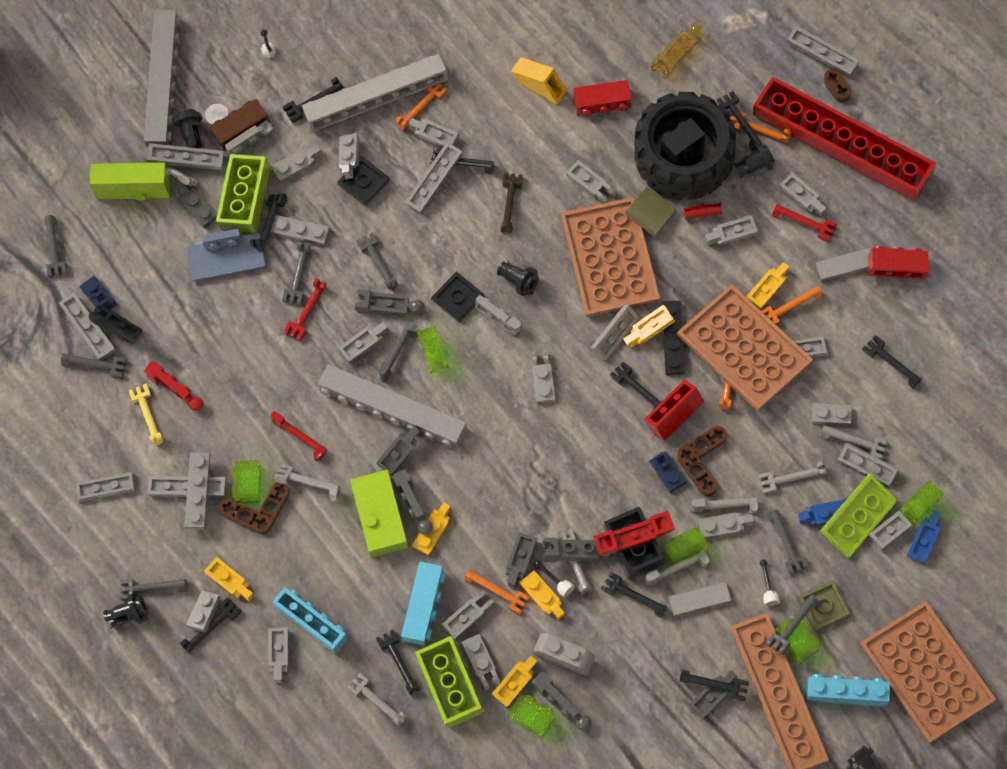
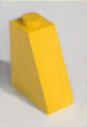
M521 57L511 70L518 83L554 104H558L567 92V89L552 67Z

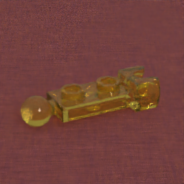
M693 23L689 27V33L682 30L664 51L658 54L652 61L651 69L655 71L662 67V78H667L677 64L697 44V39L694 37L702 35V25Z

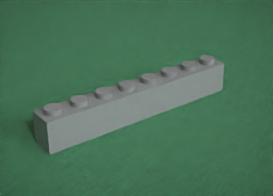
M154 10L144 132L146 148L149 147V143L169 145V142H172L173 139L170 127L174 124L173 115L171 114L172 109H175V99L173 98V93H176L174 76H177L175 60L179 58V52L176 47L180 43L178 28L181 27V17H178L176 10Z
M436 54L384 75H379L368 81L360 82L352 87L344 88L331 95H326L318 100L310 101L302 105V109L311 132H315L423 91L428 86H436L438 83L441 84L449 81L447 71L439 54Z
M327 364L318 382L319 390L323 395L337 397L344 404L349 402L355 405L358 410L370 411L375 417L389 419L390 423L396 426L403 425L409 431L413 426H416L421 430L419 433L424 434L425 438L432 441L436 439L448 448L454 447L458 449L467 430L466 422L329 364Z

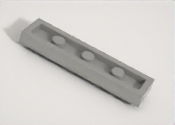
M798 26L793 29L786 41L787 44L849 78L860 61Z
M446 142L405 203L421 214L463 152L449 142Z
M149 143L147 163L165 162L166 165L222 171L223 151Z
M75 293L59 302L61 308L100 361L116 351L100 327L90 321L88 316L90 313Z
M190 453L185 529H205L210 453Z
M149 476L147 495L156 497H187L188 476ZM209 477L207 497L225 498L226 477Z

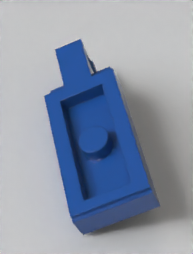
M846 499L808 507L807 511L801 512L798 515L800 524L810 522L811 525L815 526L825 525Z
M934 510L930 519L925 518L922 521L906 557L925 565L941 530V524L937 523L941 512Z

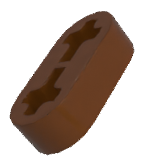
M828 70L824 75L825 86L836 101L842 103L848 101L851 94L850 87L837 70ZM830 76H831L832 78H835V77H836L835 83H834L833 80H829V77H830ZM839 89L841 92H846L845 96L843 94L839 95Z

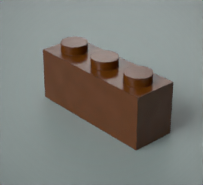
M254 99L253 101L246 102L238 110L231 111L225 118L216 120L210 126V130L222 150L225 151L227 143L253 126L257 127L266 120L270 123V120L259 101Z

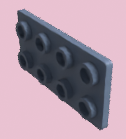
M239 229L203 235V244L186 247L192 281L195 282L265 268L263 251H259L250 245V240L259 239L260 233L241 236Z

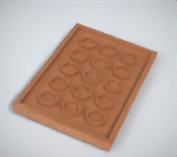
M634 197L561 213L586 317L620 310L624 304L636 307L660 301L642 227L625 214L635 201Z
M732 284L677 332V336L757 411L761 410L813 363V359Z
M927 601L859 644L886 682H890L891 691L928 744L996 701L994 695Z

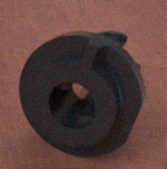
M189 109L172 116L174 126L181 128L186 147H204L198 124L203 120L200 112Z
M760 142L755 144L756 151L739 162L733 163L741 178L765 166L769 171L773 169L772 164L775 163V160L766 144L763 146Z
M502 261L497 269L498 276L504 277L516 286L517 294L521 296L534 294V289L539 281L537 269L528 267L525 270L510 264L509 261L506 263Z
M133 592L128 594L127 602L119 604L111 610H104L105 621H110L111 623L110 629L132 620H136L139 624L148 621V608L143 597Z
M863 745L848 758L847 762L849 765L846 769H879L871 757L874 750Z

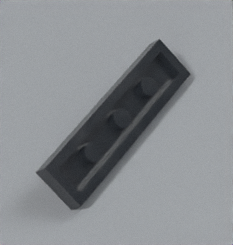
M662 301V305H665L675 320L674 323L663 330L665 375L685 374L683 341L677 336V332L682 328L681 301Z

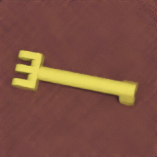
M144 384L143 389L145 392L143 393L140 387H136L137 395L134 394L132 389L128 391L132 402H139L151 436H149L151 443L157 446L162 444L163 438L161 433H158L146 399L151 397L147 384Z

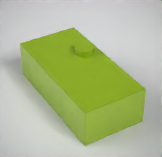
M230 154L216 223L222 231L239 229L240 232L244 233L258 232L271 165L266 157Z
M165 162L91 164L90 186L97 200L136 199L143 201L146 199L170 198L171 177Z
M388 469L350 479L370 557L374 558L407 549L408 544Z
M452 636L415 652L444 724L448 728H452L486 712L456 640Z

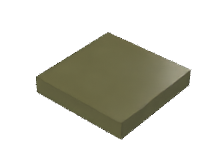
M646 187L625 214L652 236H655L676 209L650 188Z
M834 580L797 596L801 606L804 605L810 595L815 596L820 601L821 605L818 610L811 607L806 614L814 632H818L851 616Z

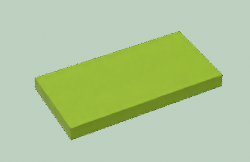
M868 474L819 532L846 558H850L898 500L872 474Z

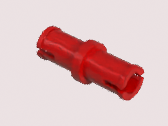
M721 202L704 205L703 203L700 206L684 208L685 220L702 217L703 219L706 216L722 214Z

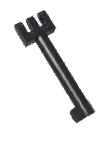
M337 77L331 80L333 86L299 105H296L294 101L284 105L283 110L287 112L288 117H291L290 121L294 123L303 118L301 113L303 111L302 105L343 89Z
M734 91L729 93L731 99L727 94L723 96L726 103L721 98H718V105L721 104L725 110L729 109L750 138V149H756L755 144L759 142L762 145L761 140L736 107V104L739 103V98Z
M442 149L433 150L432 161L435 160ZM459 158L455 165L483 167L485 173L492 174L495 163L488 160Z
M285 193L269 195L266 205L270 207L260 238L250 240V245L253 248L264 251L278 207H285L287 201Z
M875 335L872 338L874 342L870 340L867 343L870 348L864 346L862 350L871 358L878 354L909 379L908 385L914 389L917 383L919 384L922 381V378L883 349L885 342Z
M622 362L620 365L624 371L617 367L615 371L619 376L612 372L609 374L610 377L618 384H621L623 381L627 382L654 406V410L662 401H659L631 377L632 368L625 362Z
M610 572L608 576L614 579V582L606 579L605 584L611 587L608 588L603 585L601 587L602 591L611 596H614L615 592L618 591L654 609L656 616L663 617L664 611L668 608L666 605L622 585V577Z
M226 598L218 605L221 612L210 622L206 633L199 632L190 641L184 639L180 645L187 653H190L225 618L228 617L233 621L242 611L238 608L232 613L236 605L232 603L226 607L231 602L229 598Z
M392 629L390 634L393 638L389 639L387 633L383 634L385 642L382 643L380 637H377L376 640L382 651L388 648L407 684L406 689L409 695H411L413 691H419L420 688L411 677L395 646L400 641Z
M682 670L679 681L733 692L731 698L745 701L746 697L739 696V692L747 693L748 689L740 688V685L749 686V681L736 678L735 684L692 675L687 670Z

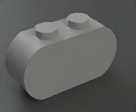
M547 633L540 634L533 650V654L541 660L581 676H588L595 659V655L587 649Z

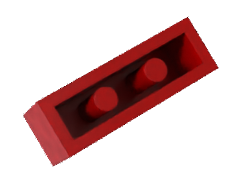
M628 80L573 88L577 116H588L598 112L607 113L612 110L624 111L631 108Z
M883 246L872 247L868 254V276L925 279L929 273L928 251H922L919 248L906 250L901 247L889 249Z
M684 379L644 420L652 433L665 441L705 401L697 387Z

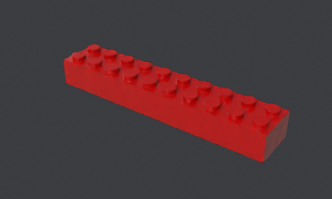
M773 76L753 105V115L782 131L789 129L791 136L915 202L934 173L936 162Z

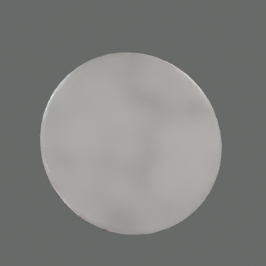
M213 104L207 108L205 118L207 122L213 124L216 120H221L228 116L229 112L224 105Z

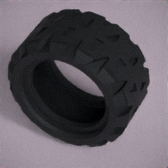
M678 92V96L670 93L658 98L656 104L651 103L642 112V118L638 119L635 128L634 159L641 178L647 180V185L657 193L665 192L666 197L678 200L688 196V200L701 198L707 192L710 194L718 189L732 171L736 149L734 122L731 121L730 115L721 104L717 105L713 98L704 94L698 97L694 92ZM691 118L712 139L715 149L706 160L693 166L674 165L660 156L655 148V143L665 131Z

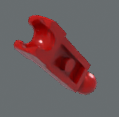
M153 360L145 368L144 373L147 374L146 377L156 385L158 383L162 384L186 404H189V408L192 411H200L203 408V400L199 397H192L190 394L191 390L184 384L179 385L176 382L177 379L172 374L167 373L166 375L163 367Z

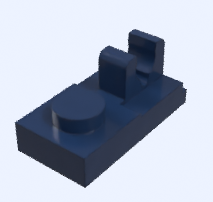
M95 275L79 286L95 308L101 305L111 310L117 305Z
M666 451L657 454L653 459L649 460V463L669 493L686 484L685 478Z

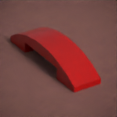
M665 511L651 516L649 520L616 531L610 530L593 537L599 555H605L647 543L670 533L675 528L669 511Z

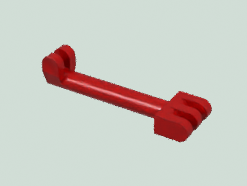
M776 204L772 213L774 218H779L780 214L820 231L818 238L827 242L831 241V236L834 234L833 229L837 227V224L826 219L824 224H821Z
M317 278L314 280V292L296 323L288 322L284 329V334L288 335L292 329L290 337L295 338L297 333H299L297 340L301 341L307 331L302 326L320 294L325 289L326 282H320Z
M271 413L274 425L280 429L284 428L315 450L313 453L315 461L322 459L327 448L285 421V418L279 413Z

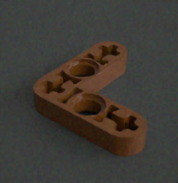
M721 426L711 428L681 447L677 452L678 462L699 492L704 496H712L715 493L716 482L700 458L725 443L727 432ZM715 432H717L718 434L722 433V439H719L718 437L713 439V445H711L710 440L715 437ZM704 441L708 447L705 450H699L696 446L697 443ZM683 452L686 454L690 453L689 459L692 462L690 465L687 458L682 459ZM694 467H700L702 474L695 476L691 470ZM704 477V481L707 483V485L712 484L710 491L708 489H703L704 482L702 481V479Z
M275 483L258 512L231 499L223 500L219 505V510L225 518L256 533L266 534L271 530L289 497L290 490L287 484ZM283 487L285 493H280L278 496L276 490H280ZM271 503L277 505V509L272 513L266 511V507ZM229 505H231L232 509L237 511L236 517H234L235 513L230 510H228L226 513L224 507H229ZM249 512L251 514L248 521L240 520L242 513ZM254 519H256V521L260 523H263V521H265L267 526H263L260 529L258 523L254 522Z

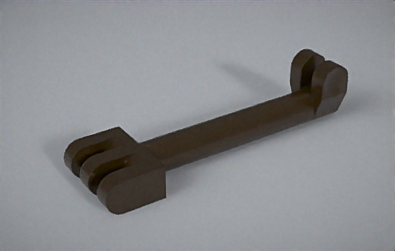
M504 173L503 186L508 187L504 219L501 223V232L508 230V233H512L513 224L511 223L515 188L522 187L523 174H519L518 180H515V174H511V180H508V173Z

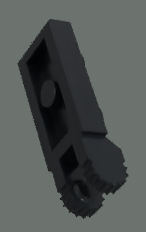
M101 305L95 308V312H91L88 315L90 321L94 324L101 325L130 344H133L143 331L132 322Z

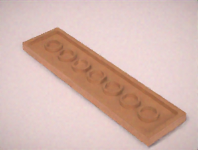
M768 613L730 626L787 768L810 769L828 762V756L785 654L782 655L779 653V650H773V646L768 647L766 645L773 633L776 634Z

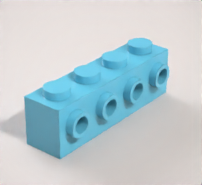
M419 561L401 634L403 642L426 646L427 640H431L432 629H430L431 622H435L437 615L435 605L440 603L442 592L439 589L441 584L444 585L446 579L443 566Z
M284 587L272 601L275 609L336 655L348 641L345 634L346 631L341 626L332 624L330 622L331 619L324 613L319 614L315 611L316 608L307 601L305 603L300 599L301 596L294 590L290 591Z
M813 674L807 680L806 702L887 707L889 704L890 682H886L882 678H874L871 681L865 680L863 677L844 679V676L835 675L832 678H826L822 674Z

